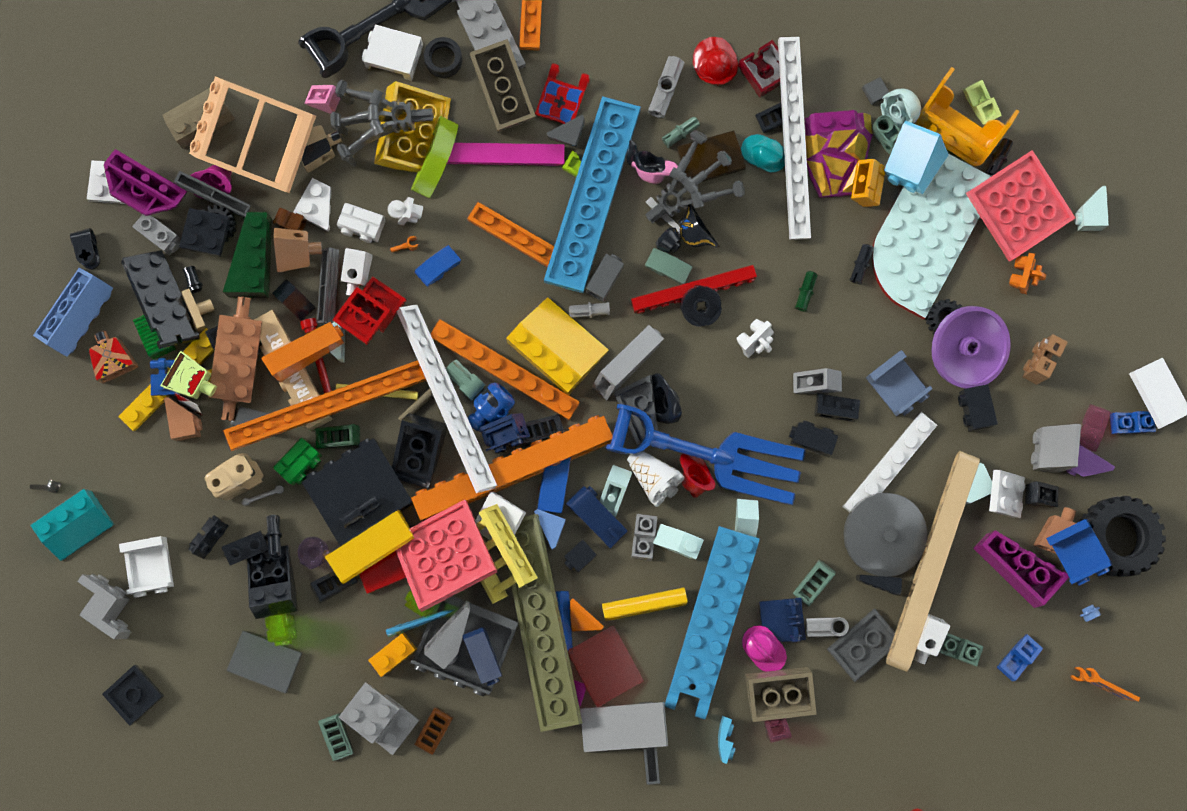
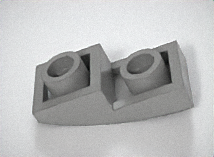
M636 515L632 559L652 561L657 516Z

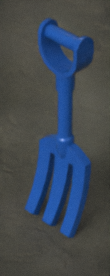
M617 404L616 409L619 410L611 445L607 444V450L631 455L643 451L648 446L701 458L714 464L715 477L719 487L793 505L795 493L759 484L731 474L733 470L798 483L800 471L737 453V450L742 449L804 461L805 449L737 432L730 434L721 443L719 448H709L656 431L650 417L644 411L628 405ZM631 415H634L643 423L645 435L642 443L637 448L626 449L623 446Z

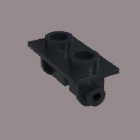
M215 515L212 518L209 517L201 528L206 532L203 536L198 532L192 542H190L188 549L192 554L205 559L217 541L224 535L229 525Z
M260 530L221 548L231 566L267 551L268 545L265 534H262Z

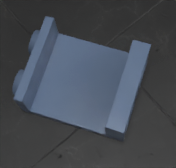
M902 350L866 377L895 416L901 413L905 416L914 409L912 404L916 401L922 403L929 397L928 392L932 390L931 386L926 388L903 360L907 356Z

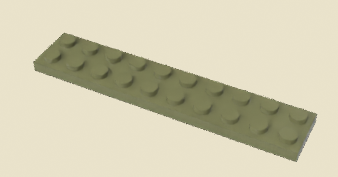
M538 514L525 516L515 533V537L538 578L520 588L517 583L511 587L540 730L543 732L582 724V718L543 530ZM508 568L509 577H511V576H512V573H511L510 569Z

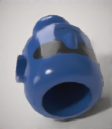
M491 383L474 400V407L477 411L467 417L471 427L475 431H479V427L484 426L487 421L494 422L507 416L508 412L514 407L515 400L502 385Z

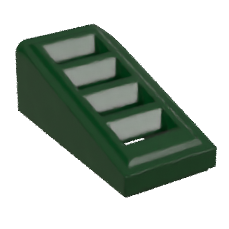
M355 424L315 428L316 449L359 446L360 427ZM341 431H343V442H341ZM324 432H327V443H324ZM332 432L335 433V442H333Z

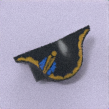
M688 204L686 216L678 221L680 224V237L683 242L695 248L706 245L715 248L720 247L693 205Z

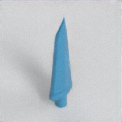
M454 610L442 611L398 624L386 629V634L388 637L402 634L405 631L444 617Z

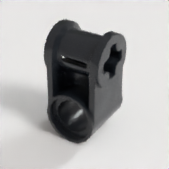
M92 228L70 233V240L77 261L86 269L93 270L97 268L100 264V256L96 236Z

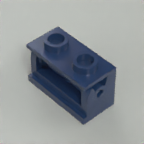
M523 413L510 414L479 427L485 445L487 447L490 446V448L485 450L495 451V453L506 451V446L509 445L514 447L523 444V439L530 437Z

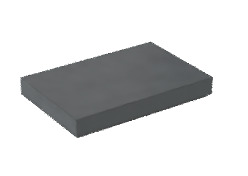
M873 609L850 628L844 636H841L830 645L827 650L853 682H856L889 653L895 632L878 611Z
M242 631L227 671L287 693L302 653Z

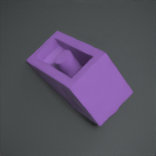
M1079 445L1078 467L1066 471L1073 476H1076L1078 473L1084 477L1113 471L1115 466Z

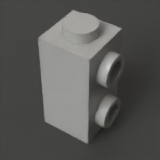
M142 214L132 226L169 256L179 249L181 238L151 215L145 216Z

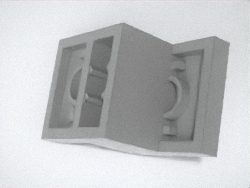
M82 574L77 582L95 594L80 613V616L113 639H127L132 633L127 629L128 625L119 619L116 620L130 600L125 596L126 592L117 586H110L108 584L109 580L100 574L98 576Z
M367 682L364 683L339 716L342 721L370 743H378L392 755L419 722L417 717L389 695L381 694Z

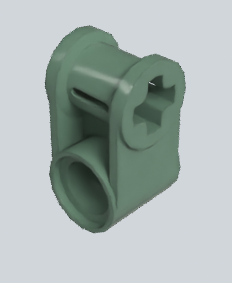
M882 115L872 125V132L885 151L891 155L895 145L894 142L897 140L901 130L889 116ZM878 124L885 125L886 130H881Z

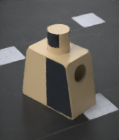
M321 125L312 127L301 159L308 173L335 157L332 146L342 142L337 131L326 135Z

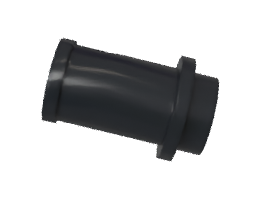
M189 266L184 268L183 273L188 284L186 288L190 289L191 293L202 291L203 284L199 281L196 267Z

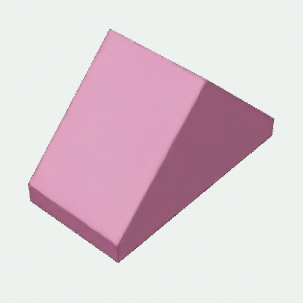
M311 86L304 104L330 114L333 111L335 112L340 98L335 93L336 86Z

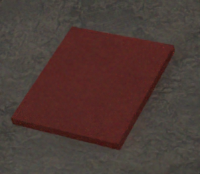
M614 625L609 626L608 629L568 650V655L596 707H601L606 702L644 681Z

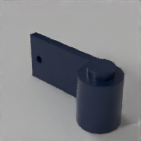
M583 486L566 504L611 548L628 530L596 498L598 494L593 488Z

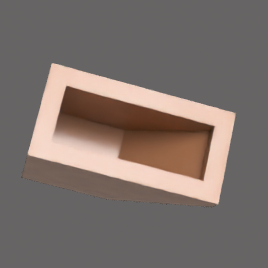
M164 398L171 439L180 441L201 437L200 431L203 429L201 419L174 400Z

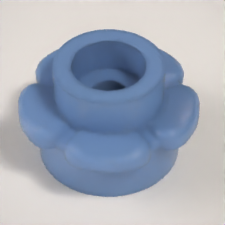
M1090 605L1082 609L1083 614L1080 617L1083 616L1085 622L1101 615L1098 610L1100 607L1095 608L1094 605Z

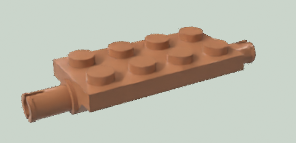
M238 296L236 315H219L210 381L217 388L210 398L222 399L224 401L222 420L228 418V421H235L236 403H251L262 321L253 320L248 317L251 298H245L244 301V297Z

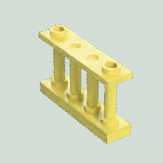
M498 504L480 511L479 514L482 520L477 523L480 531L487 527L492 536V539L485 542L488 551L497 546L502 555L501 558L494 562L496 569L498 570L507 564L512 573L511 577L500 582L496 573L480 581L492 604L506 598L508 595L505 590L515 583L520 588L538 578Z

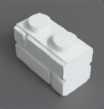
M345 203L337 226L342 234L350 237L354 234L360 236V240L371 243L372 241L378 242L386 220L383 215Z

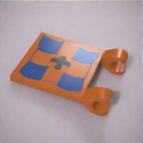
M1081 667L1074 668L1080 671L1078 678L1071 675V679L1075 681L1089 682L1123 700L1137 702L1140 700V697L1102 679L1093 668H1086V670L1091 672V677Z

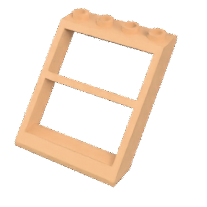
M215 76L214 81L210 85V94L208 100L204 103V112L197 124V132L194 140L191 142L189 154L208 163L290 193L316 116ZM229 88L259 99L237 167L206 156ZM265 102L298 114L274 182L242 170Z

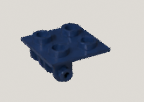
M801 598L759 602L762 626L768 628L780 642L806 640Z

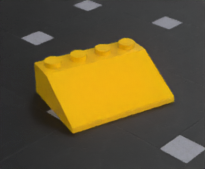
M395 81L387 87L386 100L390 102L396 101L398 105L400 102H405V104L411 102L414 110L432 108L434 118L433 121L415 122V130L409 129L407 132L400 130L399 133L393 132L379 138L374 164L418 173V171H421L432 143L433 132L439 117L442 116L448 119L451 98ZM401 114L398 120H404L407 114Z
M548 297L522 320L506 338L510 346L567 395L571 394L609 351Z

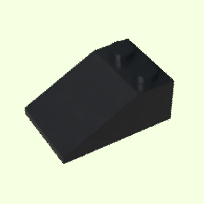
M408 413L402 419L392 468L399 480L430 488L446 436L447 425L445 423Z

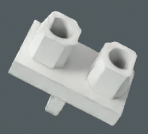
M408 197L404 202L399 200L392 201L388 206V213L393 218H400L398 220L399 225H404L406 222L416 224L417 220L422 216L423 206L413 204L414 198Z
M756 319L750 326V329L754 332L751 337L746 333H741L737 337V342L747 358L755 351L760 354L763 350L767 353L772 350L769 344L773 341L771 335L774 331L771 329L772 325L768 321L764 323Z

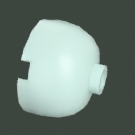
M895 89L883 96L884 102L881 103L882 115L889 116L900 130L905 120L913 124L918 120L921 114V104L918 97L908 89Z

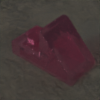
M786 718L763 721L766 737L771 743L792 738Z

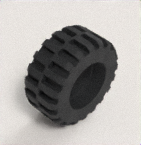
M1117 496L1101 500L1096 505L1088 508V513L1083 514L1080 519L1081 521L1084 519L1089 521L1112 563L1108 567L1110 571L1106 573L1108 576L1126 577L1147 572L1151 569V565L1158 563L1160 558L1157 556L1163 554L1165 550L1162 547V543L1166 542V536L1162 535V530H1165L1164 523L1160 524L1158 521L1161 518L1157 512L1153 513L1151 511L1153 507L1148 503L1142 504L1143 500L1139 498L1132 499L1130 496ZM1115 517L1126 519L1135 529L1137 536L1136 546L1128 556L1115 554L1107 544L1106 528L1111 519Z

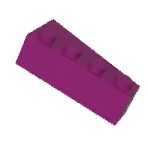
M996 530L987 533L973 548L1034 608L1044 606L1069 578L1067 573L1061 572L1051 563L1036 557V554L1023 549L1019 544Z

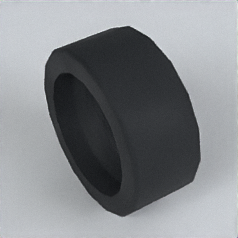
M435 38L425 47V64L429 72L434 76L448 78L460 70L463 62L461 49L457 42L451 38ZM439 48H450L455 54L453 64L444 68L435 66L431 58L433 52Z

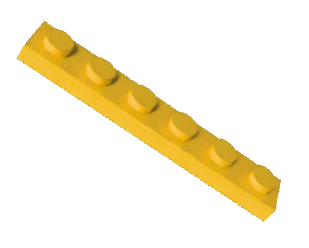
M207 328L199 335L200 339L194 340L183 351V353L200 365L214 352L205 334V331L208 330ZM150 384L118 417L132 431H136L165 402L164 398H169L170 396H151Z

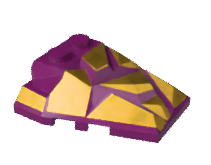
M856 110L813 113L809 117L804 118L808 176L819 198L851 196L857 162L868 158L873 135L871 116L866 113H857Z

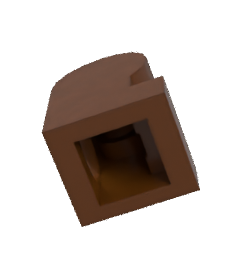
M279 208L272 223L281 229L303 231L307 220L303 215Z

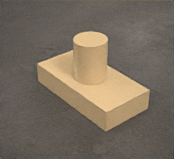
M190 289L181 291L192 317L195 330L198 333H202L205 330V324L201 315L214 311L213 304L210 299L196 304Z

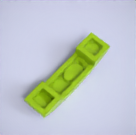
M442 116L439 117L433 132L432 143L421 171H418L411 188L412 191L427 198L431 197L451 154L457 135L458 124Z

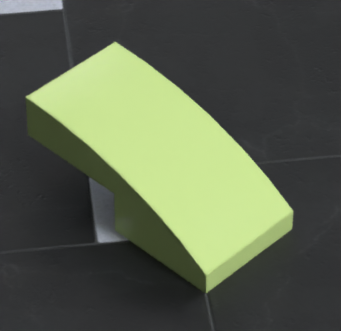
M983 80L962 89L970 106L983 125L989 120L1002 116L994 97L990 98Z

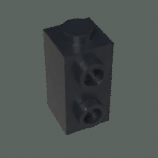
M809 421L799 422L796 426H792L788 436L792 438L790 444L828 458L832 456L838 439V435H835L833 430L815 428V424Z

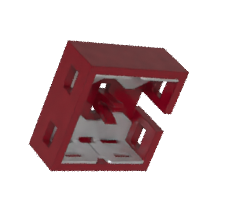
M773 40L759 48L757 53L759 57L754 59L755 54L752 52L739 60L738 64L739 69L759 98L780 86L778 46Z

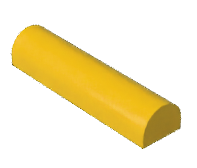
M683 587L603 603L602 609L605 621L685 606L688 601L685 588Z

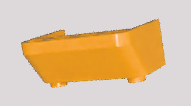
M951 67L921 110V114L915 124L939 133L946 149L970 165L979 166L990 155L1020 111L1016 109L1006 124L998 120H989L983 128L949 106L954 99V94L944 84L955 70Z

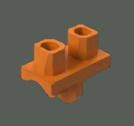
M1029 253L1028 257H1016L1014 267L1024 270L1023 276L1012 274L1010 278V286L1020 289L1022 294H1027L1031 279H1033L1031 283L1033 286H1037L1039 281L1046 279V274L1041 272L1043 266L1036 265L1034 270L1036 259H1034L1035 254Z

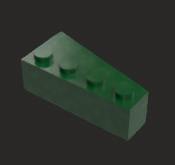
M267 212L246 213L223 289V293L228 297L269 298L272 218Z

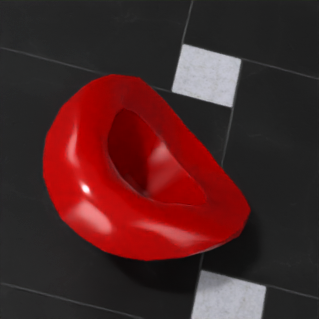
M708 37L696 46L693 54V67L700 79L709 84L724 85L730 82L737 74V56L732 46L723 38Z

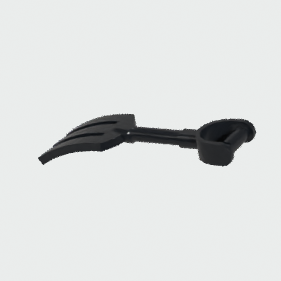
M392 0L385 7L359 23L350 25L341 32L330 27H318L304 34L299 39L298 44L302 49H306L320 68L319 74L323 78H328L345 66L348 60L347 47L361 39V36L372 30L375 25H380L394 15L401 14L404 11L417 19L426 20L448 5L452 0H426L421 3L423 0ZM333 40L341 45L340 52L333 60L329 61L317 42Z

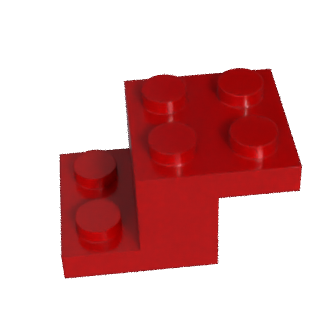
M372 276L363 290L356 287L332 321L368 345L378 330L382 333L396 316L397 310L407 300Z

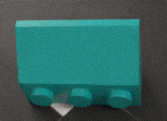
M83 489L30 526L41 543L62 561L112 527L114 523L94 493Z

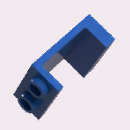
M1087 519L1046 538L1050 546L1054 548L1071 579L1069 580L1071 584L1076 582L1079 586L1090 581L1088 576L1094 573L1100 576L1110 571L1108 567L1112 563Z

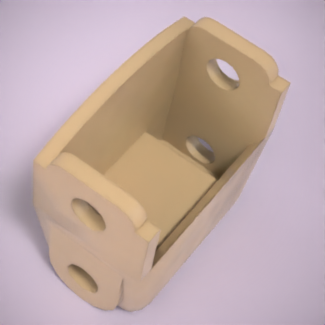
M241 453L228 459L206 474L205 481L215 498L228 501L262 483L264 475L257 462L252 461L250 455Z

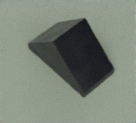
M287 279L272 293L300 321H303L316 308Z
M1038 481L1026 484L1025 505L1058 507L1059 487Z

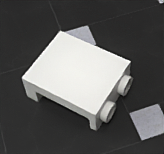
M375 25L374 30L370 31L368 36V49H364L362 55L365 67L370 69L373 66L402 74L404 79L412 81L423 47L422 38Z
M159 536L119 544L120 552L124 553L129 584V589L126 590L127 594L138 598L147 596L149 591H155V594L168 592L167 588L174 587L167 537Z

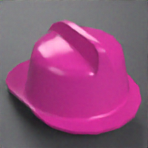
M212 165L205 170L190 175L226 194L231 192L232 171Z
M753 626L745 632L742 639L743 648L754 664L765 672L782 669L787 659L786 650L775 635L763 626Z

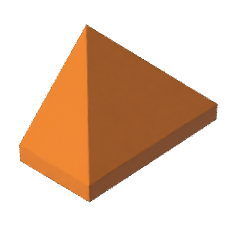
M573 598L571 599L572 631L602 630L604 628Z

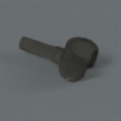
M49 480L47 485L31 484L30 489L57 493L61 483Z

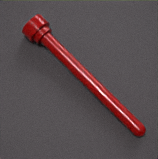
M316 318L300 322L302 331H305V334L318 327ZM321 357L315 363L325 394L332 390L323 357Z

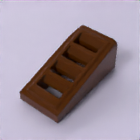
M435 707L414 745L433 755L454 717ZM435 716L443 719L446 723L443 725L434 719ZM431 723L441 728V732L430 727ZM427 730L438 736L435 740L426 734ZM423 738H425L426 740L432 742L434 745L430 747L421 741Z

